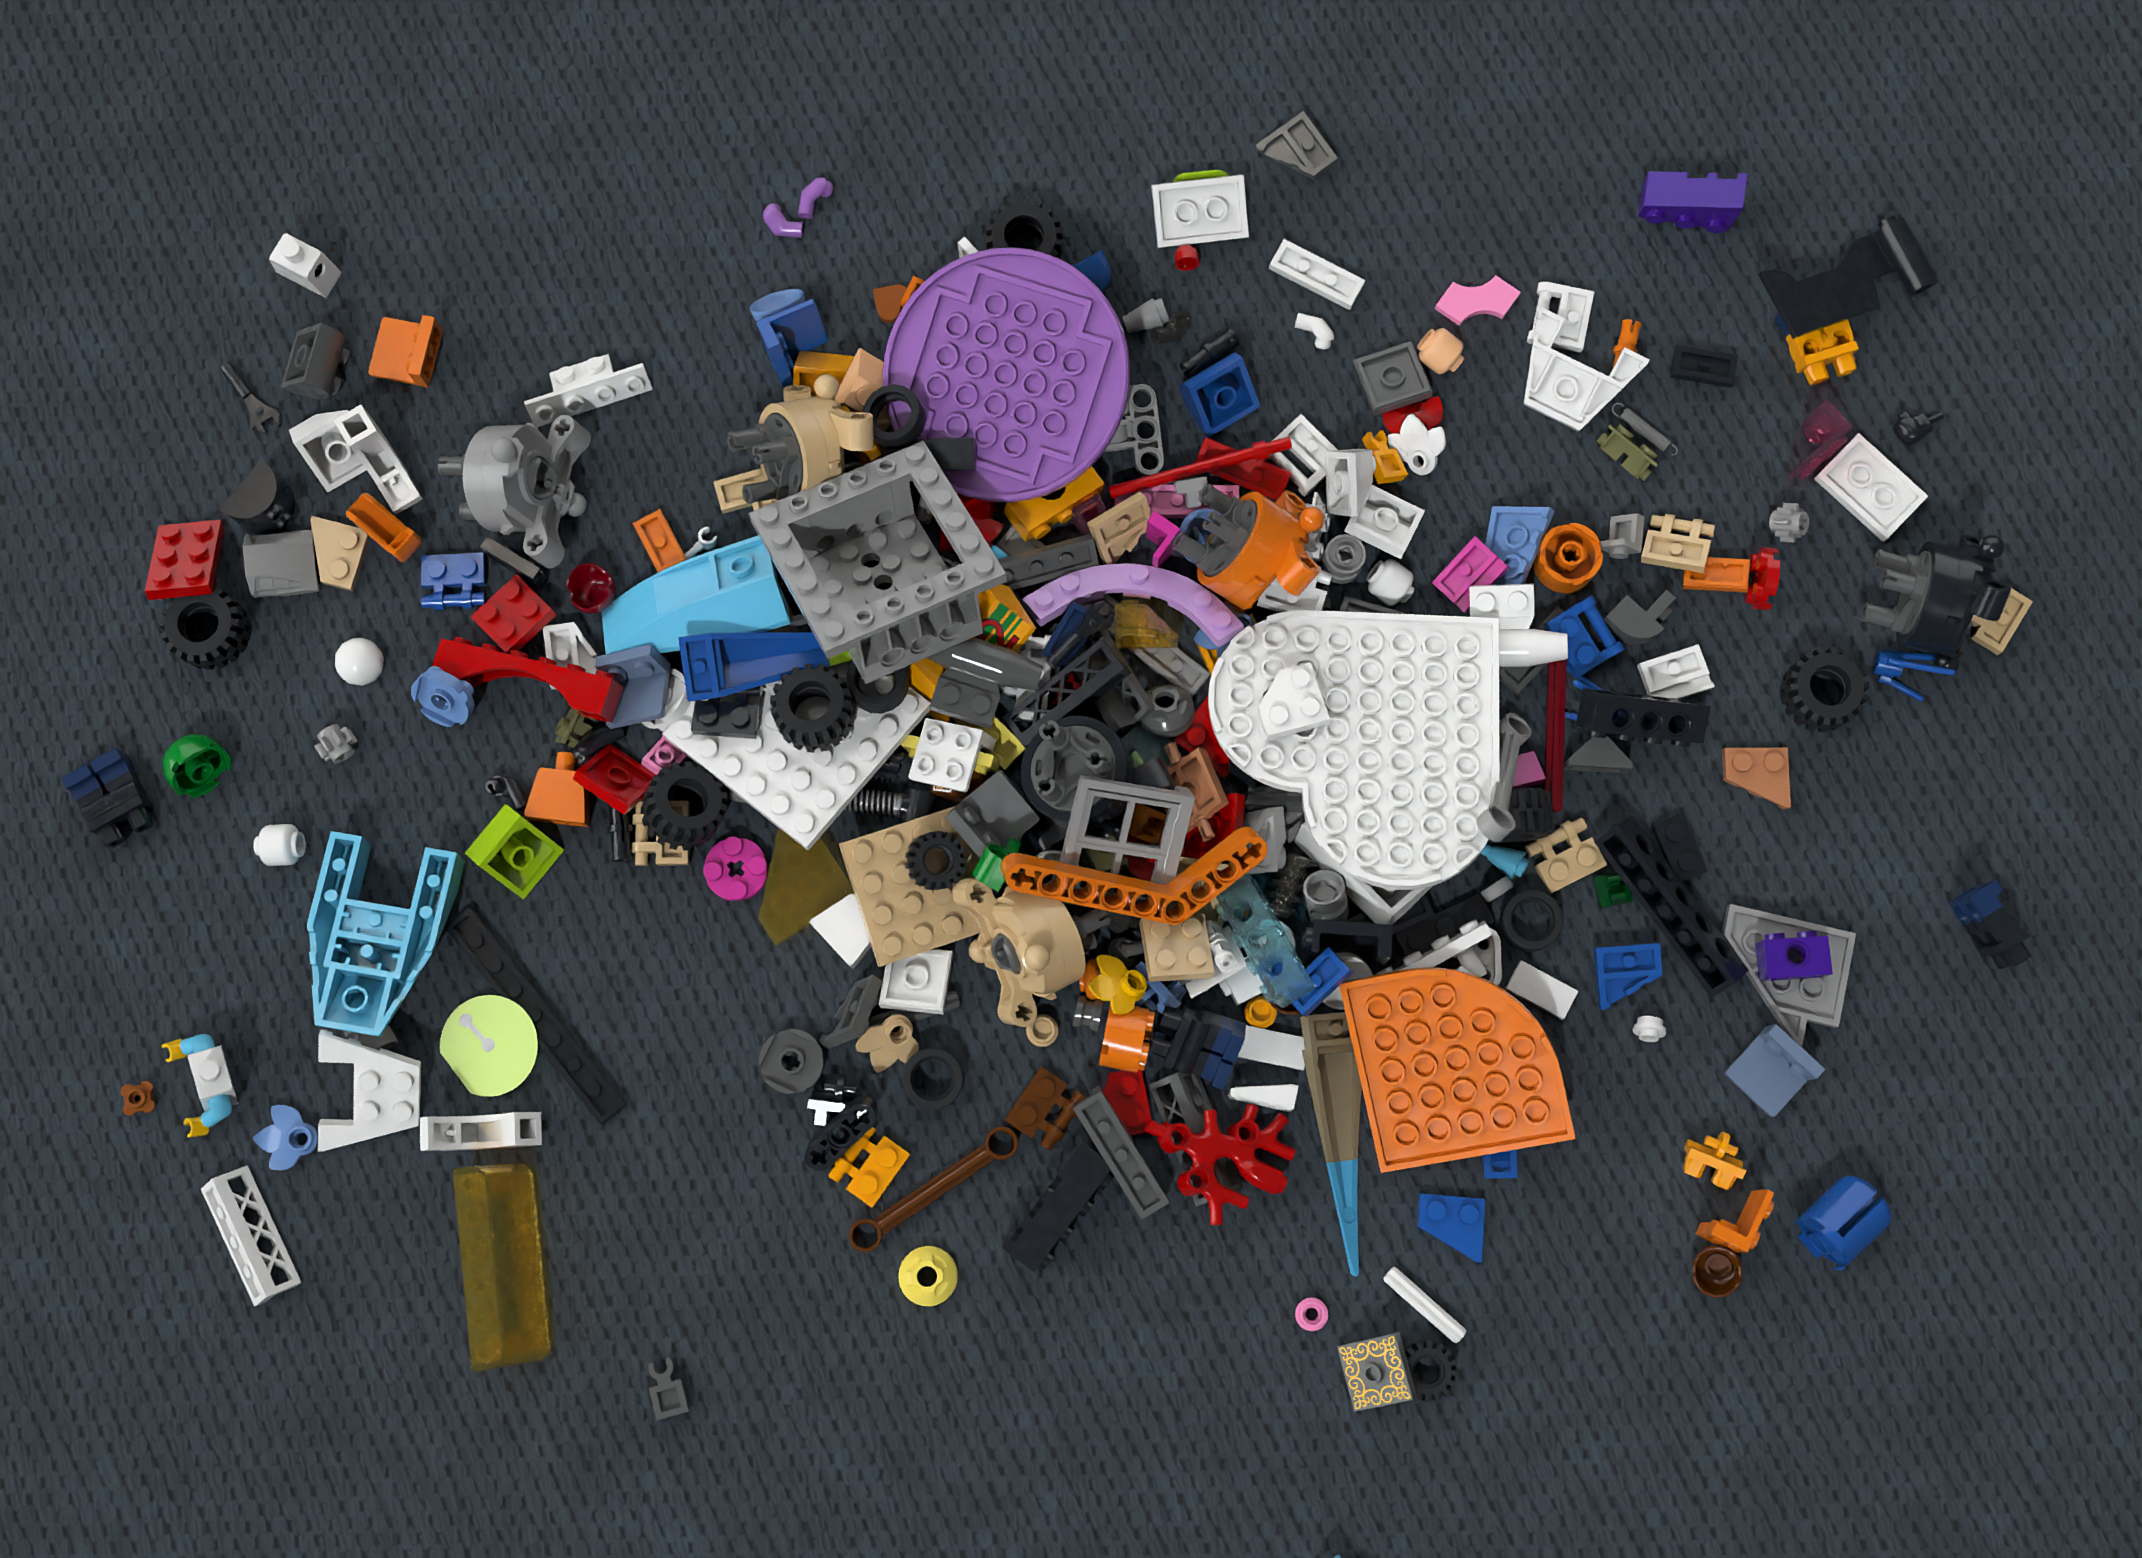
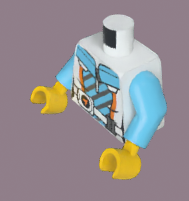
M207 1034L164 1043L162 1048L167 1047L170 1052V1058L165 1059L166 1062L188 1057L197 1092L205 1111L199 1117H191L184 1120V1125L191 1126V1132L187 1137L207 1135L209 1127L214 1126L229 1116L232 1112V1106L238 1104L222 1045L215 1047L213 1038Z

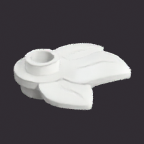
M1410 414L1404 420L1400 434L1392 433L1388 435V445L1390 449H1397L1401 460L1407 462L1409 468L1414 473L1427 475L1435 469L1438 455L1445 448L1446 438L1442 427H1436L1428 431L1415 415ZM1418 455L1423 458V465L1419 462Z

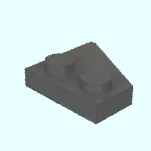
M1304 111L1255 145L1258 152L1313 180L1338 163V157Z

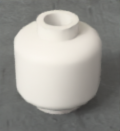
M1388 559L1385 562L1382 560L1378 561L1366 578V581L1369 582V592L1389 606H1393L1399 601L1405 603L1414 592V587L1411 586L1413 574L1392 559Z
M266 825L261 829L259 836L254 839L253 846L255 854L260 856L261 861L265 865L283 866L294 865L304 855L306 842L303 833L299 832L294 825Z

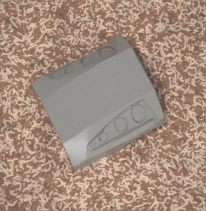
M312 530L270 535L245 534L243 542L245 576L253 597L291 596L320 592L316 573Z
M1272 807L1245 813L1243 827L1248 826L1255 829L1266 842L1268 852L1258 865L1242 877L1259 873L1278 872V869H1282L1286 863V852L1283 846L1286 840L1284 808ZM1250 842L1246 847L1250 848L1253 844Z

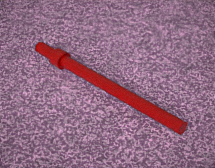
M1289 436L1267 443L1262 440L1252 443V447L1109 486L1111 499L1256 459V461L1268 459L1271 454L1292 449V443Z

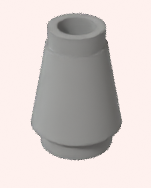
M1152 298L1127 315L1122 316L1128 333L1164 327L1163 324L1170 321L1162 298L1157 300Z

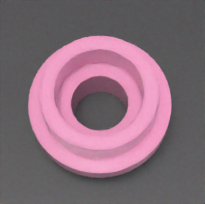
M1306 1298L1297 1305L1295 1318L1303 1329L1317 1331L1326 1324L1328 1310L1321 1300ZM1309 1308H1314L1317 1311V1318L1313 1321H1309L1305 1316L1306 1310Z

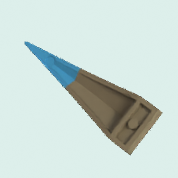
M1345 1012L1300 1017L1305 1047L1302 1050L1350 1273L1353 1276H1358L1357 1186L1361 1081Z

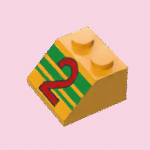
M1003 584L979 593L978 601L983 633L974 638L1018 652L1020 647L1035 631L1036 627L1009 586Z

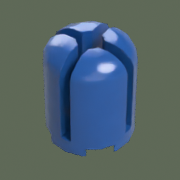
M1846 1176L1840 1178L1793 1224H1799L1802 1233L1798 1238L1817 1259L1823 1255L1831 1262L1837 1264L1833 1268L1834 1270L1842 1271L1890 1225L1891 1211L1883 1196H1879L1876 1200L1872 1199L1878 1190L1868 1181L1856 1176Z

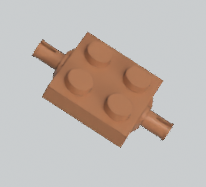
M1174 742L1169 743L1164 747L1170 761L1167 769L1176 786L1187 787L1195 796L1187 833L1193 828L1198 827L1203 842L1210 841L1212 838H1215V834L1209 820L1213 814L1229 804L1206 749L1197 748L1189 755L1181 757L1177 744ZM1164 807V810H1165L1166 815H1167L1169 808H1165V807Z

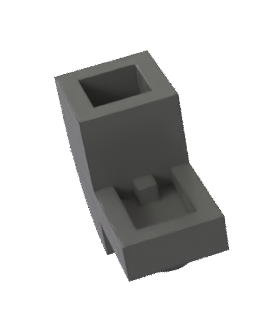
M1666 590L1645 611L1626 595L1606 616L1604 621L1613 636L1618 640L1632 645L1645 644L1655 639L1665 629L1660 624L1673 611L1669 605L1676 597Z

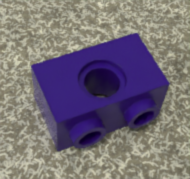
M1817 931L1797 932V938H1785V933L1766 934L1765 940L1755 943L1759 982L1823 978L1833 975L1828 936H1817ZM1789 947L1794 948L1799 954L1797 964L1792 963L1787 957Z

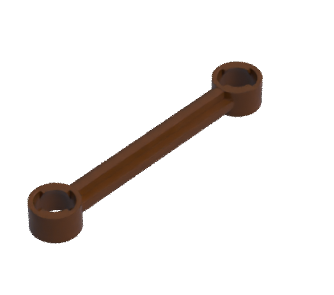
M1006 1127L994 1128L988 1133L983 1145L872 1220L861 1219L855 1222L849 1231L851 1245L860 1252L875 1250L881 1244L883 1235L996 1159L1006 1160L1011 1158L1018 1148V1140L1015 1133ZM1000 1131L1010 1134L1012 1139V1148L1006 1155H997L992 1151L991 1141L996 1135L995 1133ZM865 1223L874 1226L877 1231L875 1243L867 1248L856 1244L858 1242L856 1232L861 1227L860 1225Z

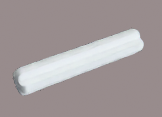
M1392 1267L1385 1274L1384 1281L1452 1342L1458 1343L1464 1337L1466 1329L1400 1270Z

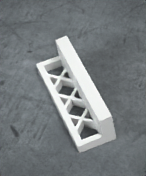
M248 1165L212 1178L201 1188L254 1307L268 1301L274 1295L302 1283ZM241 1177L246 1187L244 1196L233 1193L228 1181ZM245 1207L257 1211L260 1217L257 1226L245 1221L243 1217ZM259 1236L271 1241L273 1250L270 1256L259 1251L256 1245ZM273 1265L284 1269L289 1281L275 1286L270 1275Z

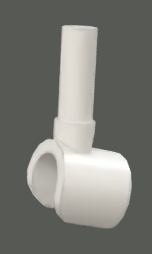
M704 527L699 531L698 542L684 554L687 560L693 558L703 549L710 550L715 547L717 536L713 537L710 541L702 539L710 532L709 527Z

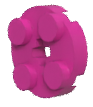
M729 837L717 843L710 850L705 859L703 873L708 886L716 895L728 901H741L754 897L762 890L768 879V864L764 852L757 844L745 838ZM741 860L744 863L742 865L744 874L741 877L737 874L733 878L730 877L729 873L731 870L728 866L732 862L737 864Z

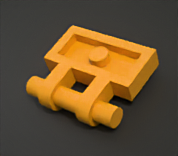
M873 1127L833 1163L835 1166L828 1174V1177L839 1183L845 1173L850 1175L853 1179L846 1190L871 1208L875 1206L911 1155L886 1136L882 1137L877 1146L870 1142L869 1139L876 1131ZM864 1149L870 1155L862 1167L857 1169L852 1163L861 1150Z

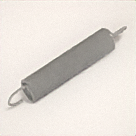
M1615 403L1612 406V412L1617 417H1620L1623 422L1627 423L1664 452L1671 442L1670 439H1667L1628 407L1621 416H1618L1613 408L1617 404L1624 407L1623 404Z

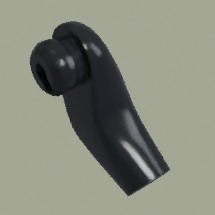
M604 726L586 734L577 743L572 752L573 757L577 758L578 765L582 766L593 757L592 753L625 738L623 727L610 729L608 726Z

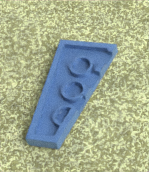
M1492 506L1485 545L1510 567L1494 585L1525 583L1539 546L1555 512L1551 507Z

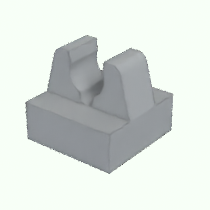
M1203 476L1173 482L1175 494L1184 493L1187 508L1201 506V502L1198 500L1199 491L1208 485L1207 477Z

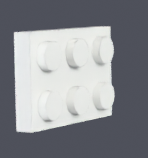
M1244 175L1151 185L1158 248L1249 237Z
M1859 433L1814 478L1882 542L1888 539L1928 497L1926 493Z

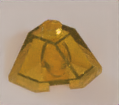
M1123 600L1120 604H1115L1114 643L1118 649L1177 648L1179 635L1147 604H1139L1137 600Z

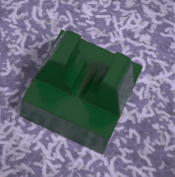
M1617 872L1592 878L1600 909L1633 901L1630 889Z

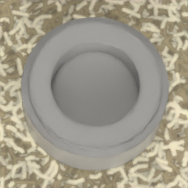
M1507 875L1482 891L1481 894L1486 902H1491L1511 889L1514 884Z

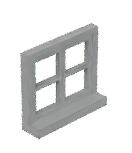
M1080 775L1060 862L1078 866L1082 848L1113 852L1115 856L1111 873L1118 874L1123 854L1156 859L1151 882L1166 885L1176 877L1195 796L1187 787L1175 786L1174 790ZM1094 796L1128 801L1119 840L1085 835ZM1136 803L1169 808L1159 847L1126 842ZM1074 886L1073 890L1083 889L1082 887ZM1115 888L1108 889L1104 896H1113ZM1139 896L1135 903H1142L1147 898ZM1062 901V903H1064V904L1077 905V904H1073V903H1068V902H1063V901Z

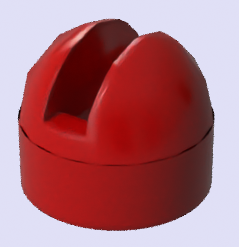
M1189 244L1178 247L1174 256L1175 267L1181 271H1190L1199 266L1197 249Z

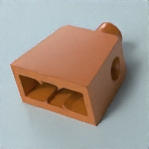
M557 752L555 769L543 767L538 769L524 811V817L529 821L590 827L589 791L573 780L576 772L574 771L576 758L573 757L572 753Z

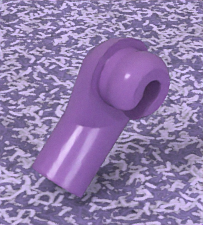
M824 177L815 178L801 192L798 216L800 218L812 219L816 199L820 195L825 198L830 196L833 191V184L830 181H826Z
M772 203L765 208L763 218L773 234L777 236L803 237L804 223L787 221L778 204Z

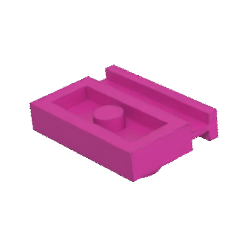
M1474 536L1432 583L1467 614L1470 611L1469 587L1474 585H1494L1510 567Z

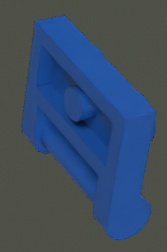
M1593 595L1586 597L1543 624L1546 631L1566 633L1568 635V659L1566 660L1567 666L1575 678L1580 677L1625 649L1620 640L1616 641L1595 606L1597 601ZM1583 611L1606 647L1600 652L1578 617V614Z

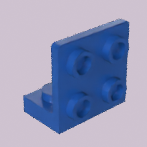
M813 299L799 303L794 307L756 322L767 354L782 387L793 383L790 370L794 369V364L791 357L798 355L799 351H807L828 342L816 303Z

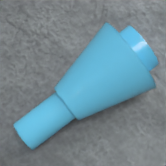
M1488 843L1480 853L1488 857L1487 859L1506 876L1508 875L1511 880H1513L1515 875L1521 877L1529 863V860L1525 859V851L1497 845L1492 846Z

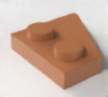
M1788 748L1722 749L1723 780L1725 782L1744 788L1750 794L1769 800L1782 809L1791 808Z

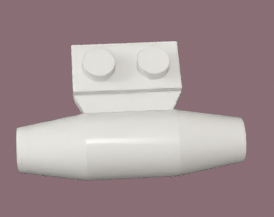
M1534 584L1474 585L1469 587L1470 617L1499 618V667L1534 666L1568 659V635L1566 633L1529 629L1535 616Z

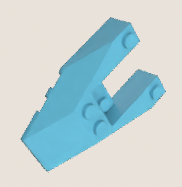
M331 831L307 922L311 952L309 951V958L313 975L314 1023L319 1027L381 1037L436 948L458 893L465 861L456 852L425 847L410 909L359 901L372 845L362 836Z

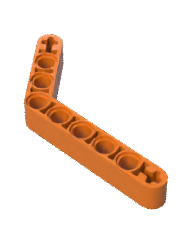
M1248 826L1241 827L1166 885L1021 853L1007 855L1001 862L1000 870L1007 885L1017 892L1178 925L1258 865L1266 857L1268 850L1266 842L1255 829ZM1251 842L1253 845L1247 848L1246 845ZM1235 852L1239 854L1238 858L1234 856ZM1230 861L1225 869L1217 870L1221 862ZM1049 874L1056 875L1051 883H1042L1045 876ZM1087 881L1083 889L1073 890L1076 883ZM1204 881L1201 888L1191 890L1196 882ZM1118 888L1113 896H1104L1108 889ZM1148 894L1144 902L1135 903L1140 895ZM1178 901L1174 909L1166 910L1170 902Z

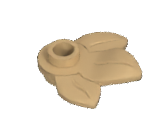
M897 1014L888 1017L882 1025L869 1027L865 1034L858 1038L856 1050L863 1053L870 1052L871 1064L874 1070L880 1073L891 1066L897 1059L907 1063L909 1058L919 1051V1046L912 1036L913 1026L910 1020L904 1015ZM901 1026L899 1031L891 1032L893 1028Z

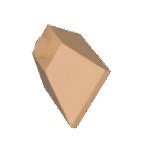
M859 348L839 387L835 401L841 404V407L846 405L851 412H862L865 402L870 395L883 386L884 362ZM886 406L881 410L877 418V425L883 432H886L890 424Z

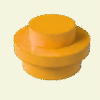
M1258 996L1252 998L1247 1003L1244 1015L1246 1021L1252 1027L1264 1029L1275 1021L1277 1010L1271 1006L1267 997Z

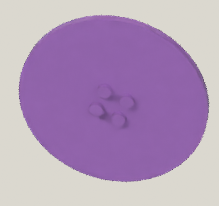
M995 248L966 255L949 263L923 282L912 294L896 319L888 339L883 364V386L892 384L905 386L914 392L925 410L926 422L923 432L917 439H976V470L943 471L955 492L983 501H1026L1048 495L1073 482L1086 472L1109 446L1119 428L1128 401L1130 388L1129 349L1124 330L1112 305L1101 290L1083 273L1059 258L1043 252L1022 248ZM903 401L891 402L886 405L894 432L900 430L910 420L912 413L910 406Z

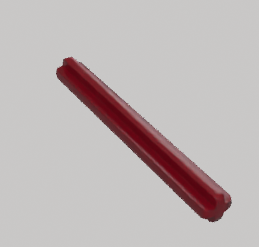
M1566 659L1548 663L1544 770L1546 779L1544 781V790L1551 792L1553 813L1561 812L1563 805Z

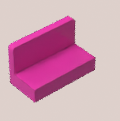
M1155 511L1147 520L1146 538L1159 546L1153 555L1152 566L1162 568L1174 551L1172 543L1180 533V528Z

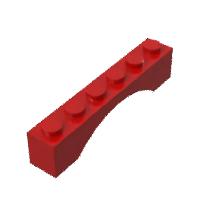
M454 637L453 641L443 638L440 640L432 666L441 668L444 672L453 675L459 680L467 681L473 688L482 683L500 678L522 677L535 679L555 687L565 697L571 708L583 717L608 723L613 722L624 687L614 680L615 676L600 670H596L595 674L587 673L585 668L575 664H567L565 668L557 666L556 661L545 657H539L538 661L528 659L529 656L515 650H511L510 654L500 652V648L485 643L482 644V647L472 646L473 643L460 637Z

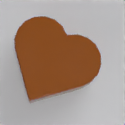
M891 285L872 289L877 313L882 322L892 324L898 318L903 308L899 304L907 289L905 286Z

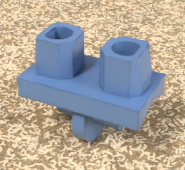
M1141 961L1134 967V970L1143 974L1147 981L1145 995L1135 1002V1006L1141 1007L1143 1005L1145 1008H1149L1150 1012L1157 1010L1162 1015L1165 1006L1178 1008L1181 1005L1180 1001L1187 990L1179 981L1174 980L1165 987L1161 981L1149 982L1146 963L1144 964Z

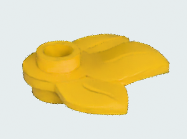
M1108 955L1097 956L1096 959L1101 974L1089 982V990L1096 998L1102 1001H1110L1113 1013L1120 1015L1128 1014L1134 1009L1135 1002L1145 995L1147 989L1145 977L1137 970L1128 971L1123 962L1115 957Z

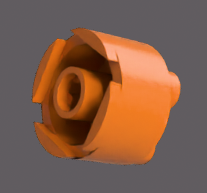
M1570 523L1556 526L1543 538L1533 562V570L1541 583L1555 592L1571 594L1578 591L1590 582L1601 567L1603 553L1597 535L1584 525ZM1566 554L1572 557L1570 562L1564 559Z
M1110 1005L1099 1066L1136 1073L1138 1070L1144 1071L1149 1043L1143 1041L1144 1039H1150L1155 1012H1150L1149 1008L1134 1006V1009L1128 1014L1120 1015L1113 1013Z

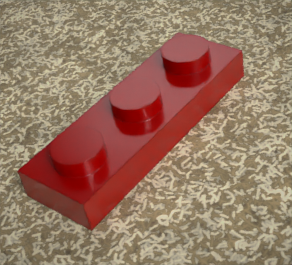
M1205 437L1195 462L1235 452L1238 449ZM1256 459L1209 472L1274 500H1277L1285 491L1292 474L1289 470L1264 460L1256 461Z

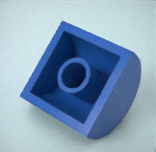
M1232 353L1180 384L1181 395L1190 414L1207 437L1214 435L1261 407L1243 358L1237 353Z

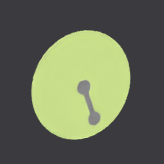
M497 995L477 996L458 1006L447 1019L440 1038V1053L471 1094L485 1097L502 1095L518 1087L531 1072L538 1051L537 1033L529 1015L514 1001Z

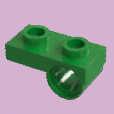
M1010 837L1004 848L996 844H988L973 871L974 877L981 883L999 892L1003 882L1006 883L1000 870L1001 862L1007 855L1018 853L1021 842Z

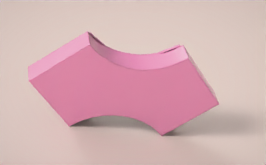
M1496 275L1488 283L1477 287H1465L1453 282L1436 304L1435 310L1459 326L1469 317L1478 314H1490L1503 319L1521 292Z

